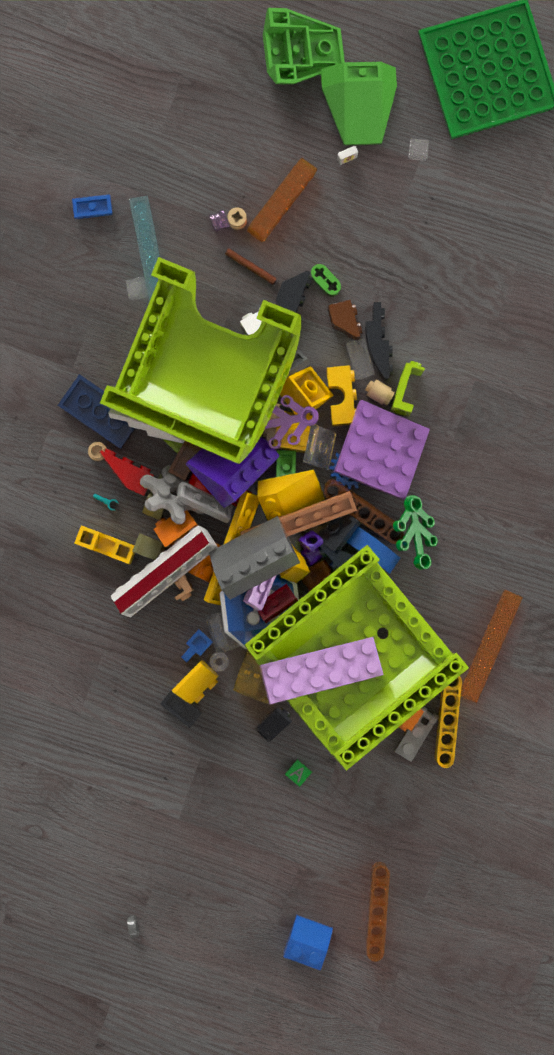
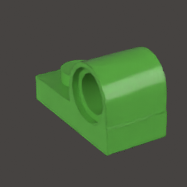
M277 450L280 456L277 458L276 477L296 473V451Z

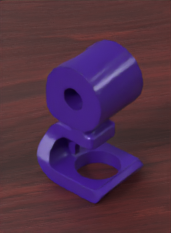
M310 530L297 540L304 548L300 551V554L304 557L308 567L322 559L320 550L317 547L323 544V539L314 531ZM309 538H315L317 542L314 544Z

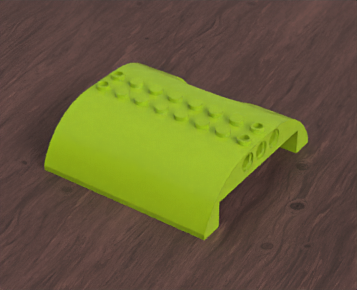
M158 257L151 276L158 279V282L116 387L106 386L100 404L240 464L260 439L287 379L300 338L301 315L263 300L256 319L262 321L259 329L250 335L238 334L209 322L200 315L195 301L196 276L194 271Z

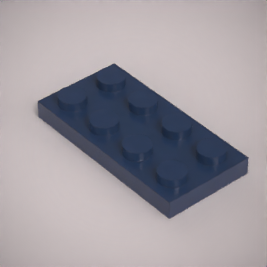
M79 374L57 406L122 449L136 428L129 427L127 421L110 418L109 411L111 408L100 404L104 391Z

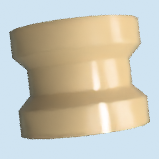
M233 208L228 213V223L232 229H243L247 223L246 213L241 208Z

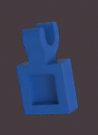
M198 629L187 641L186 644L190 648L181 658L188 662L195 653L201 656L213 641Z

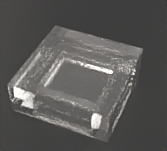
M410 138L408 159L427 161L429 141Z

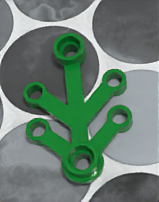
M410 495L405 498V511L400 520L393 523V529L396 532H402L406 529V523L411 518V524L403 539L396 542V548L399 551L408 550L409 543L412 537H414L416 557L413 561L414 566L419 570L428 569L431 566V558L429 555L424 554L421 536L425 539L427 547L437 545V537L426 529L433 527L435 521L433 517L429 516L422 509L421 499L415 495ZM418 516L422 519V524L419 522Z

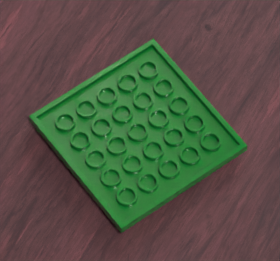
M519 0L418 31L451 140L554 109V83L528 0Z

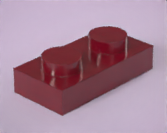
M286 583L267 597L262 611H258L263 621L268 623L298 602V599Z

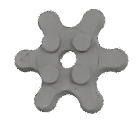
M170 465L162 469L163 478L161 479L151 475L143 476L140 484L153 493V497L145 501L146 509L156 511L164 508L170 512L171 519L176 524L184 523V512L186 510L204 514L195 508L177 501V496L170 493L176 491L177 494L179 485L184 481L168 472L171 467Z

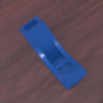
M360 527L355 530L346 542L357 551L368 545L380 559L377 563L389 574L401 559L392 550Z

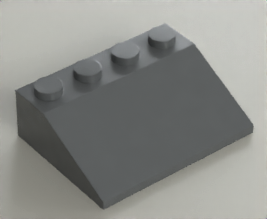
M278 516L209 552L214 573L221 590L230 600L300 563Z

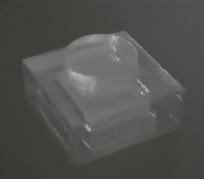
M144 277L125 280L129 300L148 297Z

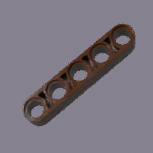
M331 479L325 483L324 494L327 499L350 491L357 511L350 513L351 516L392 544H396L398 540L403 539L404 531L400 532L397 537L390 535L391 531L394 530L393 523L395 521L339 481ZM330 486H335L338 488V491L331 494L327 489ZM362 508H367L369 510V513L367 515H361L359 514V510ZM377 519L385 521L382 526L374 524Z

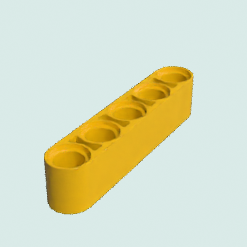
M460 676L456 679V684L454 686L448 685L441 691L435 761L443 768L452 766L455 758L462 686ZM453 695L455 698L454 703L449 706L446 705V697ZM446 715H452L453 721L449 725L444 724L443 721ZM450 734V742L443 744L442 736ZM447 753L449 760L446 763H441L440 756Z

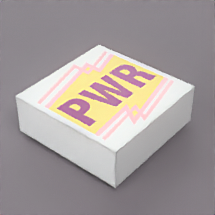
M356 146L338 153L337 160L340 165L357 158L358 150Z

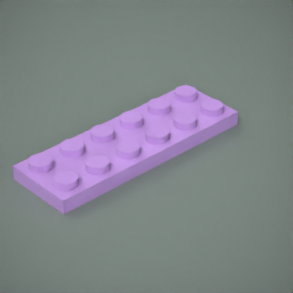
M373 637L260 665L269 704L384 675Z

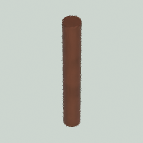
M228 249L226 251V256L272 285L276 282V277L233 250Z

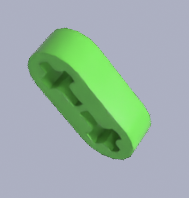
M322 264L313 266L311 270L313 281L328 296L338 295L341 289L339 280L326 266ZM315 270H323V276L325 277V279H323L321 276L316 277ZM328 281L332 285L335 283L336 291H329V285L326 282Z

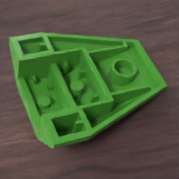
M287 8L267 9L263 42L267 73L275 84H296L321 75V69L345 62L341 28Z

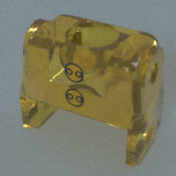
M247 650L233 691L269 704L260 667Z

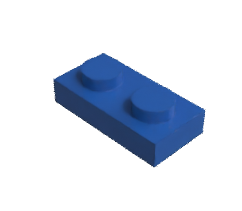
M110 194L72 199L75 219L113 215Z

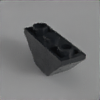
M305 271L283 281L276 298V305L297 313L299 306L303 307L306 296L303 295L305 288L309 289L312 278H309L310 272Z

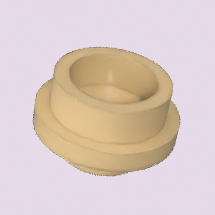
M94 442L89 446L88 454L94 461H101L103 458L99 452L100 450L105 452L107 447L101 442Z

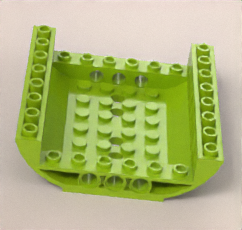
M368 545L245 644L246 649L260 667L262 664L370 637L374 638L384 675L286 700L346 771L469 668L457 653H452L386 574L377 563L380 559ZM380 628L387 630L388 636L386 639L378 637L377 631Z

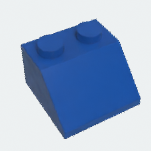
M296 915L284 949V957L321 971L333 928Z

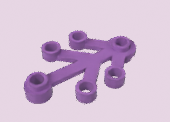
M289 395L283 396L281 404L284 407H290L298 415L290 416L275 405L272 413L279 418L269 420L265 429L281 427L275 436L270 438L269 446L273 449H278L281 446L282 438L294 423H299L294 433L288 436L287 440L291 445L299 444L300 436L306 427L317 423L319 419L317 410L313 407L303 408L294 402L293 398ZM286 398L290 399V403L288 405L284 404V400ZM308 413H311L313 416L311 420L306 419ZM292 436L297 437V441L295 443L291 442ZM276 439L278 445L273 447L272 441Z

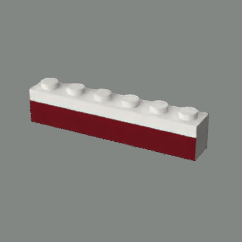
M199 525L190 529L188 534L182 539H178L171 548L163 551L156 560L148 563L138 574L133 575L125 585L118 587L116 592L111 595V598L120 614L131 618L206 558L209 552L218 548L208 530Z

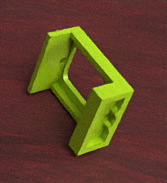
M414 361L406 362L390 412L409 417L412 413L414 405L402 402L410 373L421 377L425 368L421 367L422 364Z

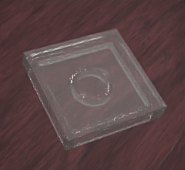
M318 425L311 426L303 462L323 470H329L337 434Z

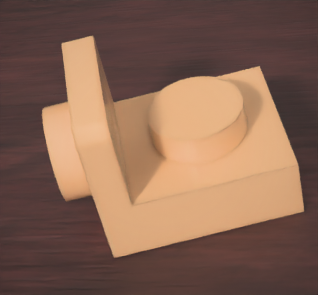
M184 574L175 582L179 590L182 588L184 592L175 596L176 600L181 599L182 602L191 597V592L194 591Z

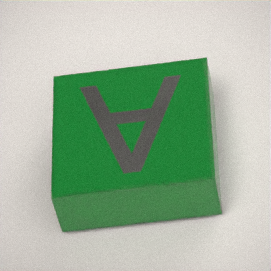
M297 759L285 775L300 787L312 771Z

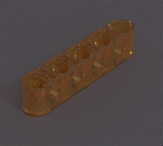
M301 158L251 222L247 232L263 243L314 177L318 169L304 158Z
M376 862L372 866L370 879L366 953L368 958L374 962L383 958L385 949L390 871L383 862ZM378 868L386 870L383 876L379 877L375 874ZM376 888H383L384 893L381 896L374 894ZM380 907L383 909V912L380 915H374L372 913L374 908ZM374 927L381 928V932L378 935L371 933ZM372 947L380 948L377 954L370 953Z

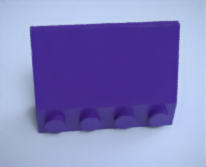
M260 437L255 447L240 464L201 448L186 465L221 506L225 508L235 502L280 455L269 446L268 441Z

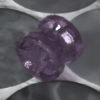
M223 209L219 210L216 214H209L216 233L223 227H230Z

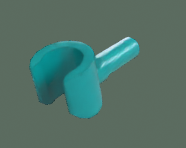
M97 494L93 495V498L106 504L110 510H115L110 508L109 504L112 501L118 503L117 500H109Z

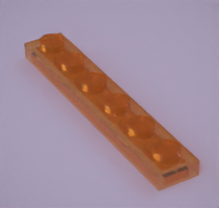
M507 590L503 591L461 687L462 697L477 703L523 597Z

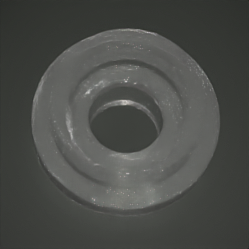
M216 652L210 658V666L215 671H223L229 664V659L223 652ZM217 658H221L223 660L222 665L216 664L215 661Z

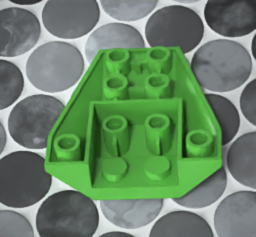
M343 62L321 69L322 91L343 144H382L397 88L396 67L383 62Z

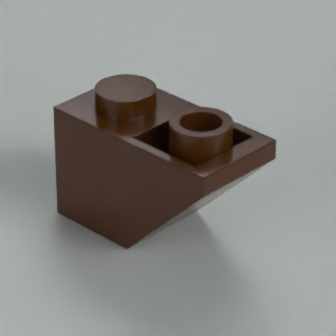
M351 300L328 305L332 327L354 340H359L360 334H362V327L360 322H356L355 316L358 315L356 305L352 304Z

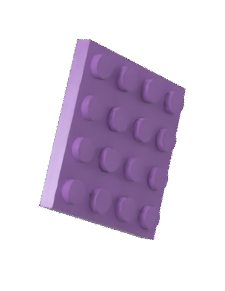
M360 400L334 472L400 500H405L430 429Z

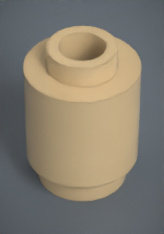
M377 379L374 382L370 381L365 389L367 391L366 396L381 405H388L395 393L391 391L392 388Z

